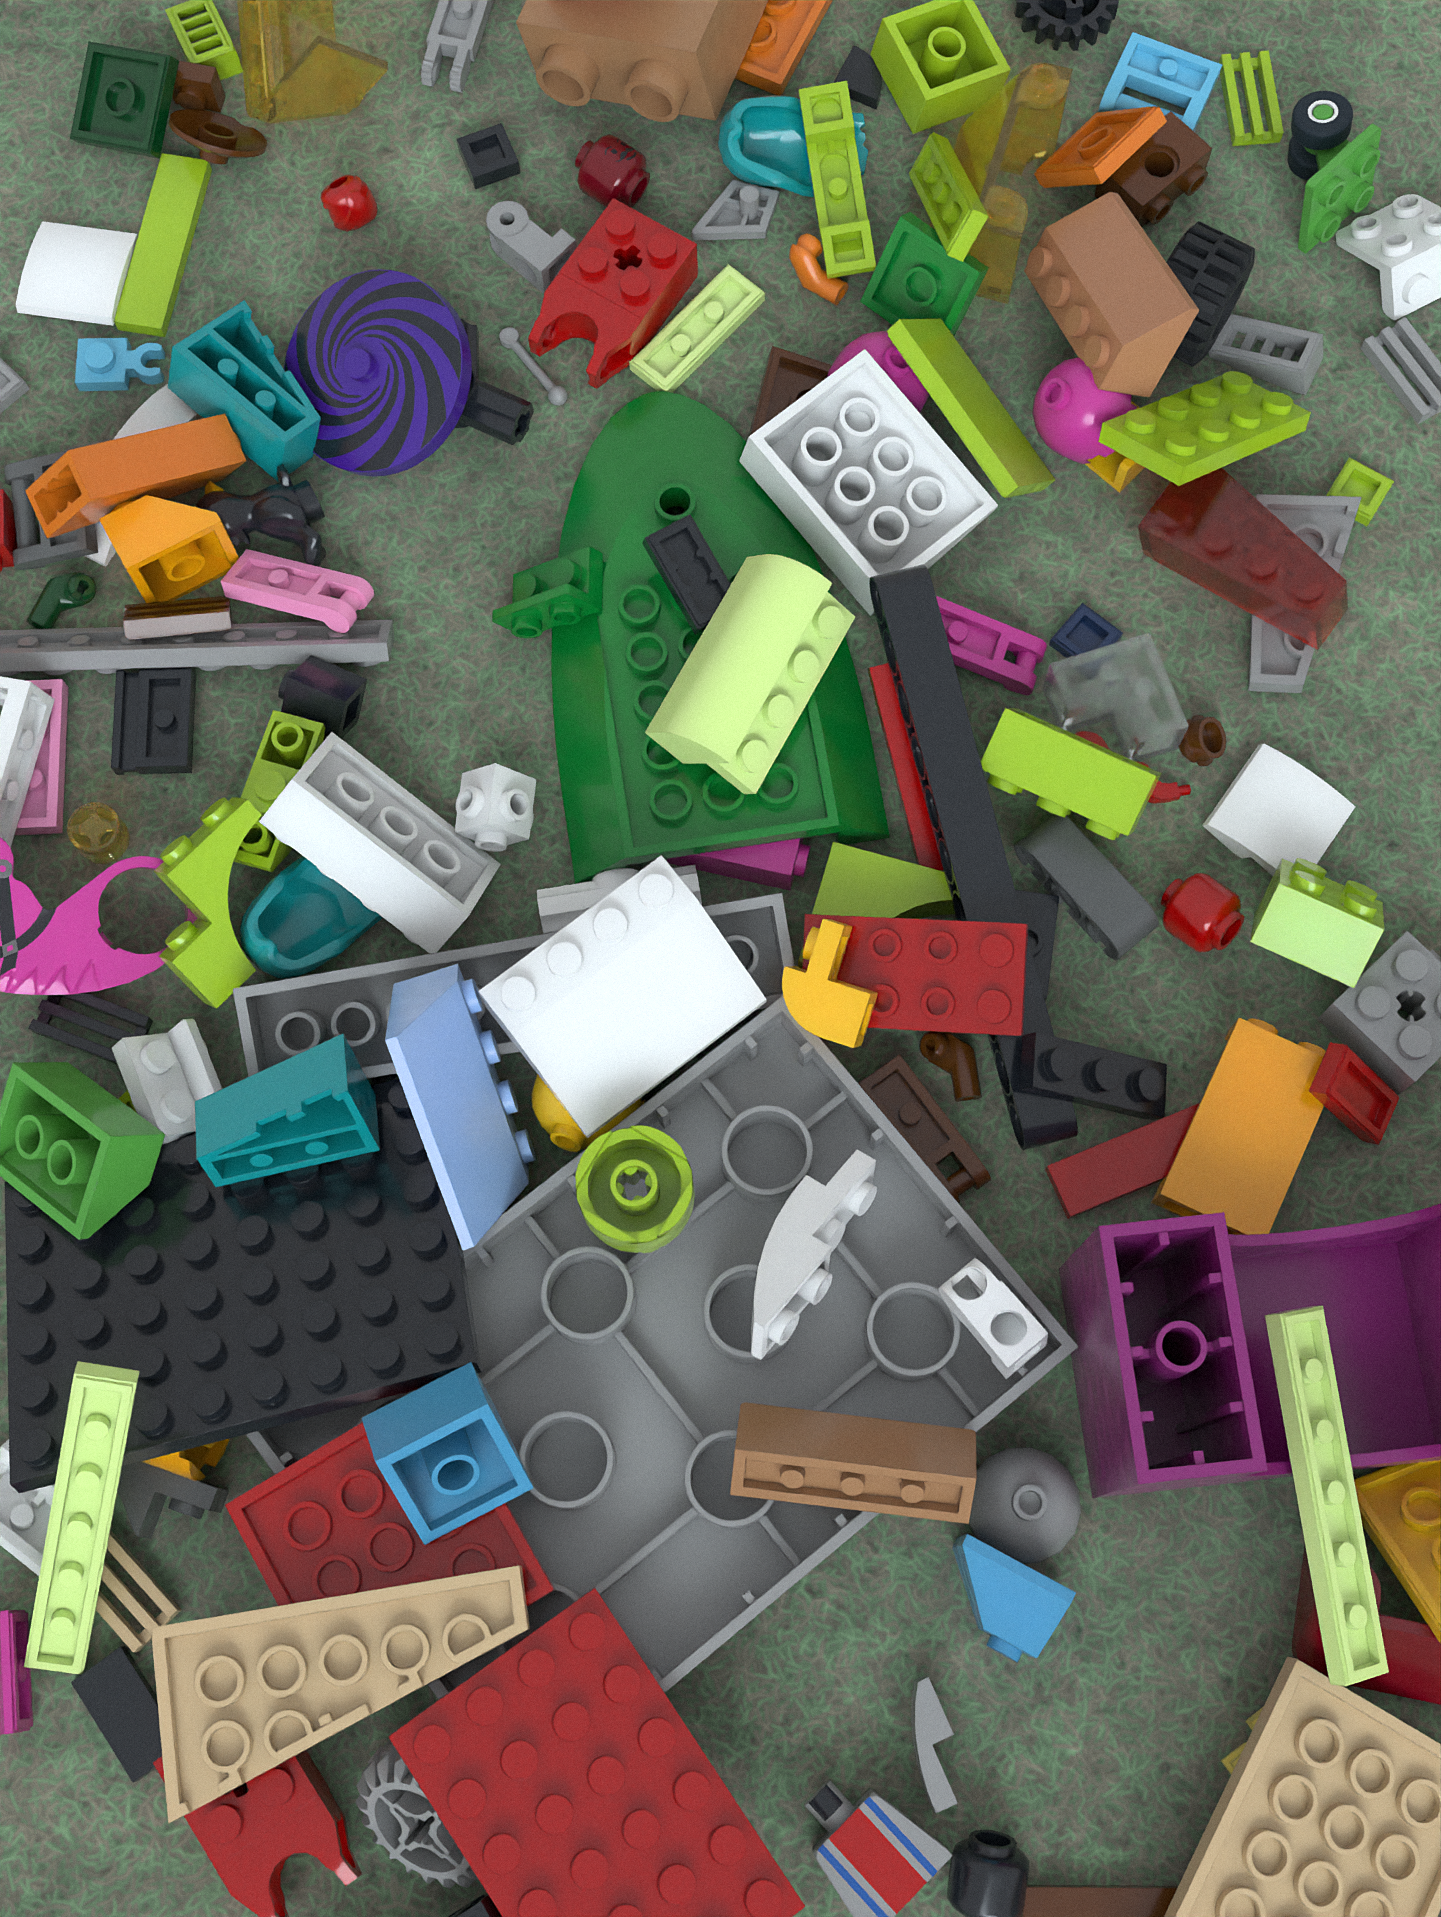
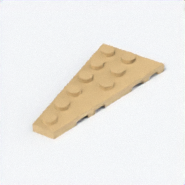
M522 1566L151 1627L168 1823L180 1819L529 1630L530 1624Z

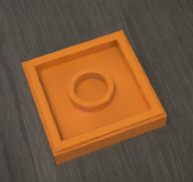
M1155 106L1096 112L1036 170L1034 175L1039 184L1044 188L1103 184L1167 120L1160 107Z

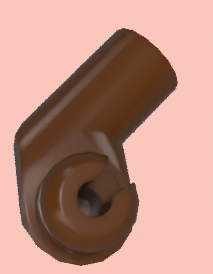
M926 1032L919 1042L920 1052L929 1062L951 1075L955 1101L960 1102L981 1098L982 1094L974 1049L950 1032Z

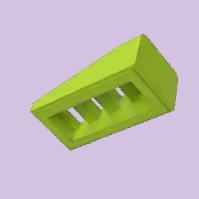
M189 0L165 9L187 62L216 67L220 81L243 72L237 51L212 0ZM206 10L205 13L180 21L181 18ZM211 21V24L186 32V30L192 29L194 27L200 26ZM216 33V35L208 37L206 39L191 44V42L197 41L199 39L205 38ZM221 45L220 47H217V48H215V49H212V50H209V51H207V52H204V53H201V54H199V55H196L197 53H200V52H203V51H205V50H208V49H211V48H213V47H216V46Z

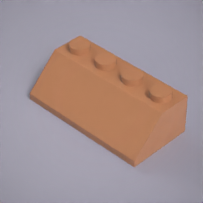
M1108 192L1046 227L1037 246L1030 252L1027 266L1024 270L1077 356L1090 368L1094 383L1099 390L1150 398L1199 312L1194 301L1118 193Z

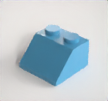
M472 1362L362 1417L374 1460L424 1545L534 1488L502 1419Z

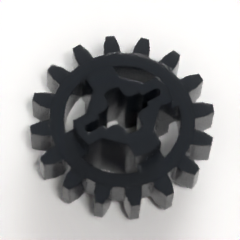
M1015 0L1014 14L1015 17L1023 18L1021 30L1024 33L1034 29L1037 31L1035 43L1038 45L1048 38L1053 40V50L1058 51L1062 42H1069L1071 49L1078 51L1080 40L1084 39L1092 46L1096 44L1098 32L1108 34L1111 22L1116 17L1119 0Z

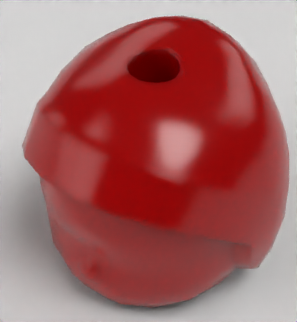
M357 175L338 177L321 192L320 199L323 207L328 210L337 229L346 232L354 231L365 226L377 216L378 207L375 197L367 184Z

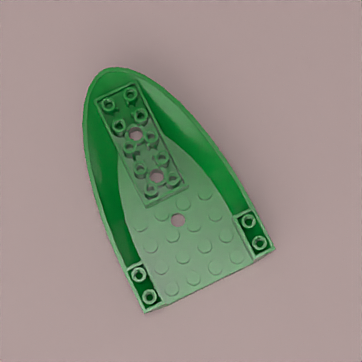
M666 391L643 394L628 402L609 419L591 445L579 472L562 528L558 557L587 546H591L603 553L602 611L582 617L576 624L560 625L552 628L551 672L555 743L575 884L590 882L594 876L604 871L627 868L626 865L654 861L661 855L664 859L831 833H835L836 843L844 845L886 839L890 836L866 711L846 637L843 638L756 794H743L706 763L683 764L645 733L704 632L703 630L694 634L642 543L645 537L690 514L730 584L747 557L764 554L780 555L796 560L823 575L811 545L739 462L746 441L731 424L707 406L681 394ZM671 507H682L684 513L669 515L665 511Z

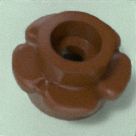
M1194 715L1191 719L1185 720L1178 735L1180 752L1190 762H1197L1202 767L1208 766L1212 763L1213 759L1221 757L1225 751L1226 734L1223 726L1214 717L1205 718L1201 715Z

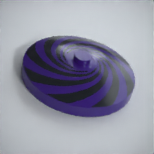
M378 269L359 272L345 277L330 286L313 301L293 332L285 357L284 371H291L321 418L316 445L312 452L327 463L347 472L374 477L392 475L408 470L424 461L444 443L455 428L465 407L470 390L472 360L464 325L455 309L443 295L411 275L394 270Z

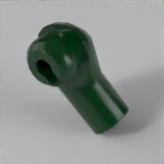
M74 572L50 579L43 588L26 621L37 629H52L62 611L83 606L93 600L97 589L94 578L84 572Z

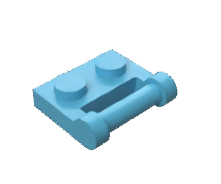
M1132 32L1104 92L1098 112L1151 106L1158 107L1123 94L1125 87L1185 108L1184 116L1175 112L1172 113L1195 132L1199 119L1219 77L1222 64ZM1160 107L1164 116L1170 112L1169 110Z

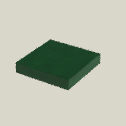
M88 41L70 139L90 146L160 159L179 60L166 54Z

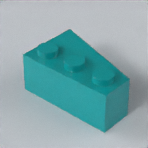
M344 1033L195 1101L196 1159L215 1187L380 1150L375 1093Z

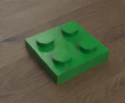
M908 212L899 217L860 302L892 325L899 319L941 318L952 335L955 336L989 267L969 253L963 262L948 256L936 230L911 212Z

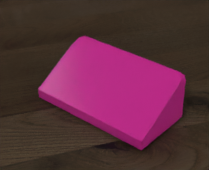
M25 1610L0 1611V1735L29 1731L30 1727H33L31 1668L24 1667L29 1640L28 1612L25 1613Z

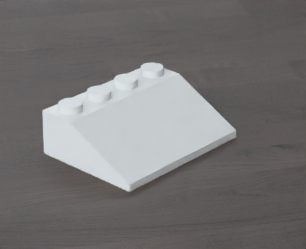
M865 349L751 434L739 460L870 616L875 613L870 595V577L923 564L929 569L998 507L993 498Z
M662 855L479 990L487 1010L587 1138L767 1001L697 898Z

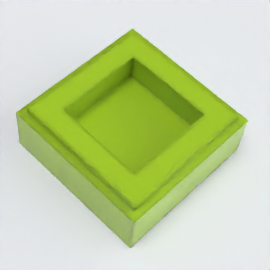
M1349 457L1326 496L1361 497L1355 521L1367 527L1394 481Z

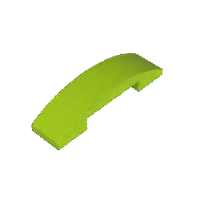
M847 81L798 89L827 278L874 271L876 260L870 222L867 216Z

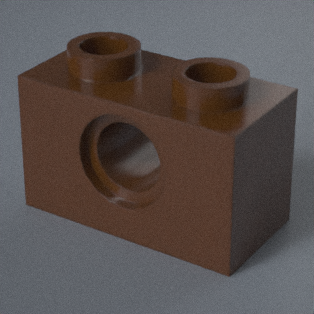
M1171 111L1165 115L1167 122L1103 184L1096 185L1094 196L1097 199L1108 192L1118 193L1141 227L1148 222L1153 225L1159 223L1171 210L1174 200L1183 193L1187 196L1194 194L1203 185L1208 176L1206 167L1213 148Z

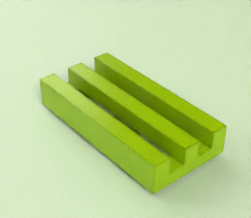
M1269 50L1259 51L1256 58H1251L1250 52L1240 53L1238 59L1233 60L1231 54H1221L1219 64H1222L1220 79L1232 146L1280 143L1284 131ZM1253 70L1258 71L1268 131H1264ZM1236 71L1241 72L1251 133H1245L1234 75Z

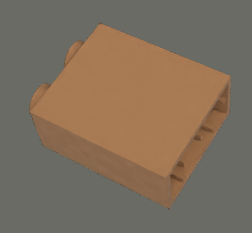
M526 0L516 24L535 69L537 83L548 96L562 104L583 106L590 99L629 105L640 115L658 122L672 121L677 118L678 114L716 121L768 0Z

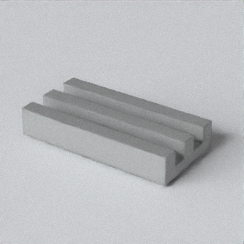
M1406 317L1398 320L1393 328L1388 326L1382 329L1377 337L1372 335L1364 340L1360 349L1418 424L1441 412V362ZM1384 345H1386V347L1393 354V356L1396 358L1399 364L1403 367V371L1405 372V374L1413 383L1416 384V386L1419 388L1422 394L1429 401L1430 405L1427 406L1424 403V401L1421 399L1418 393L1414 390V388L1411 386L1408 380L1404 377V375L1401 373V371L1398 369L1395 363L1391 360V358L1382 348Z

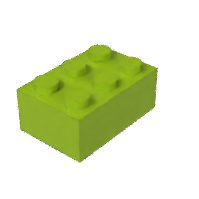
M1005 708L981 760L983 771L990 773L986 781L990 785L1013 795H1016L1017 792L1022 793L1023 789L1039 796L1036 805L1064 818L1066 815H1070L1072 811L1088 818L1085 826L1087 829L1111 840H1115L1116 837L1118 838L1120 833L1129 836L1135 831L1162 774L1018 708Z

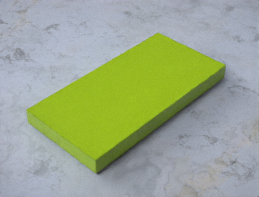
M941 318L899 319L887 330L888 337L1002 497L1008 498L1039 492L1055 481L1051 472Z

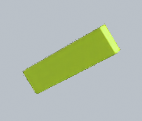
M933 132L924 144L909 172V176L947 255L963 262L989 216L949 140Z
M165 153L161 154L114 319L118 330L166 337L212 172L208 161Z

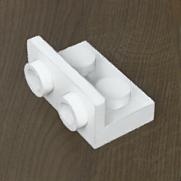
M183 1019L168 1033L122 1038L112 1047L136 1112L165 1133L163 1144L196 1132L195 1101L223 1088L195 1020Z

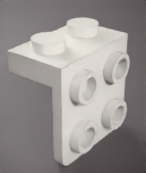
M1403 195L1395 199L1392 204L1370 215L1356 218L1350 225L1336 232V244L1380 270L1382 310L1389 318L1395 321L1441 298L1440 206L1419 195Z

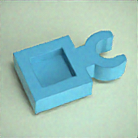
M128 338L78 339L75 384L79 391L129 390L130 377H138L146 384L164 382V375L160 368L145 367L147 362L152 359H165L162 345L158 343H145L136 350H131L132 346Z

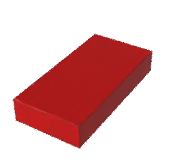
M1332 1042L1328 1045L1309 1089V1092L1360 1140L1379 1145L1399 1100V1096L1347 1045Z

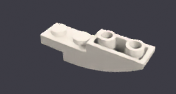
M858 1149L826 1186L805 1175L775 1219L759 1262L753 1299L751 1354L760 1360L775 1343L783 1345L791 1337L799 1322V1314L809 1302L816 1305L824 1297L833 1278V1275L828 1272L831 1252L842 1239L847 1222L854 1214L862 1216L875 1198L877 1187L873 1185L876 1160Z

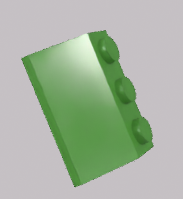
M13 1062L0 1104V1177L78 1240L88 1239L150 1184L165 1133L68 1062Z

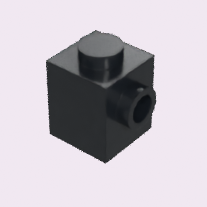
M310 655L295 671L290 669L283 677L278 691V697L283 699L281 712L323 723L325 726L324 740L331 732L342 739L356 725L359 719L367 679Z

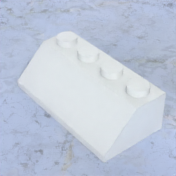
M333 732L328 735L291 779L259 821L273 832L279 841L290 845L316 865L322 874L334 879L360 899L365 907L377 912L403 932L409 941L421 946L430 954L437 953L467 919L501 865L485 851L477 848L471 840L455 834V828Z

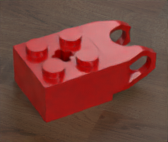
M613 198L545 290L540 314L528 337L530 352L540 357L559 346L563 341L571 338H583L591 341L594 344V352L586 369L589 376L587 384L598 389L609 378L629 366V362L654 338L698 276L697 244Z
M307 1750L246 1782L249 1789L248 1792H245L243 1786L235 1788L184 1816L230 1895L257 1914L258 1917H289L285 1907V1896L281 1887V1872L286 1860L294 1853H307L318 1858L325 1867L335 1872L345 1886L362 1875L350 1849L345 1816L330 1793L329 1786ZM161 1756L153 1762V1765L165 1783L163 1758Z

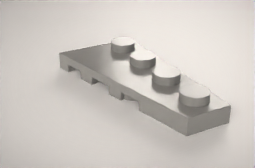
M1256 495L1254 507L1248 691L1302 692L1361 497Z

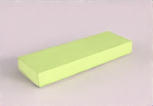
M728 264L629 362L630 370L656 391L673 393L765 301V292Z

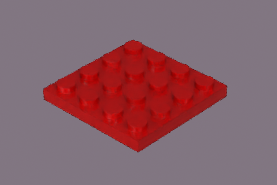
M363 1422L225 1504L278 1606L513 1566H522L527 1607L555 1590L507 1503L424 1545L374 1460Z

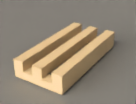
M110 1530L107 1550L162 1611L154 1618L113 1570L104 1563L102 1581L145 1629L138 1634L101 1591H99L96 1611L131 1651L137 1653L152 1640L151 1627L167 1625L182 1609Z

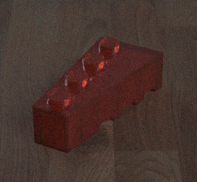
M1222 467L1180 486L1170 482L1137 526L1142 550L1145 555L1319 650L1348 610L1347 581Z

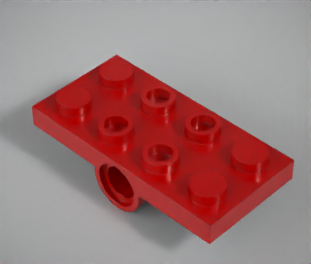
M805 914L803 950L811 928L816 927L820 929L823 919H831L853 926L836 979L878 993L867 1028L1011 1036L1023 1035L1028 924ZM803 959V969L807 970L809 960Z

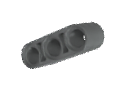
M1052 814L1014 845L1015 853L1022 864L1026 866L1029 863L1034 868L1031 872L1033 876L1051 895L1059 896L1060 905L1065 902L1070 907L1067 910L1068 914L1095 943L1101 941L1106 946L1102 951L1111 959H1120L1159 926L1158 918L1146 900L1067 816L1064 818Z

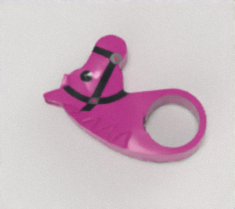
M0 837V991L28 995H70L94 992L132 982L165 964L158 956L168 946L147 954L131 953L119 947L113 949L110 947L113 943L110 942L103 931L99 934L97 930L101 926L98 905L106 885L114 877L132 869L155 870L164 861L149 856H137L121 860L108 867L58 907L47 910L39 904L27 885L14 879V855L9 845ZM185 905L184 922L191 921L194 923L198 918Z

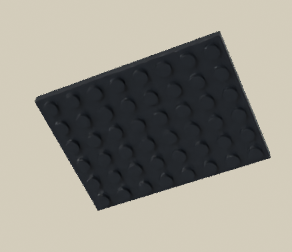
M400 1079L371 1086L376 1097L379 1151L215 1187L196 1159V1132H193L170 1143L162 1144L150 1184L88 1239L78 1240L7 1181L5 1182L10 1485L18 1493L55 1484L73 1376L78 1361L140 1371L122 1466L417 1390L472 1362L477 1373L482 1372L463 1250Z

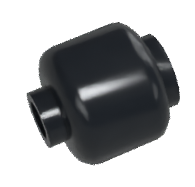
M975 1830L971 1832L969 1838L958 1842L952 1852L947 1899L952 1907L965 1917H1019L1022 1915L1026 1900L1030 1867L1028 1858L1022 1850L1017 1848L1016 1840L1007 1834L993 1830Z

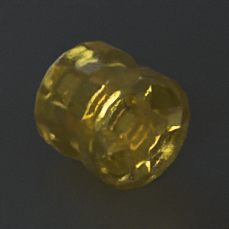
M90 802L81 805L72 813L68 820L67 833L69 840L87 860L95 864H107L116 861L125 853L129 846L130 834L128 827L112 807L104 803ZM111 831V833L107 835V837L104 840H102V843H100V838L105 834V832Z

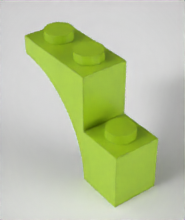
M223 797L213 803L200 817L204 824L189 838L186 835H182L170 843L160 855L164 862L153 871L198 918L194 923L186 921L173 930L165 940V944L168 947L158 957L203 1003L216 1009L233 994L234 988L240 987L256 971L246 958L234 935L228 909V885L236 853L244 837L260 819L262 814L248 799L232 797L229 801Z

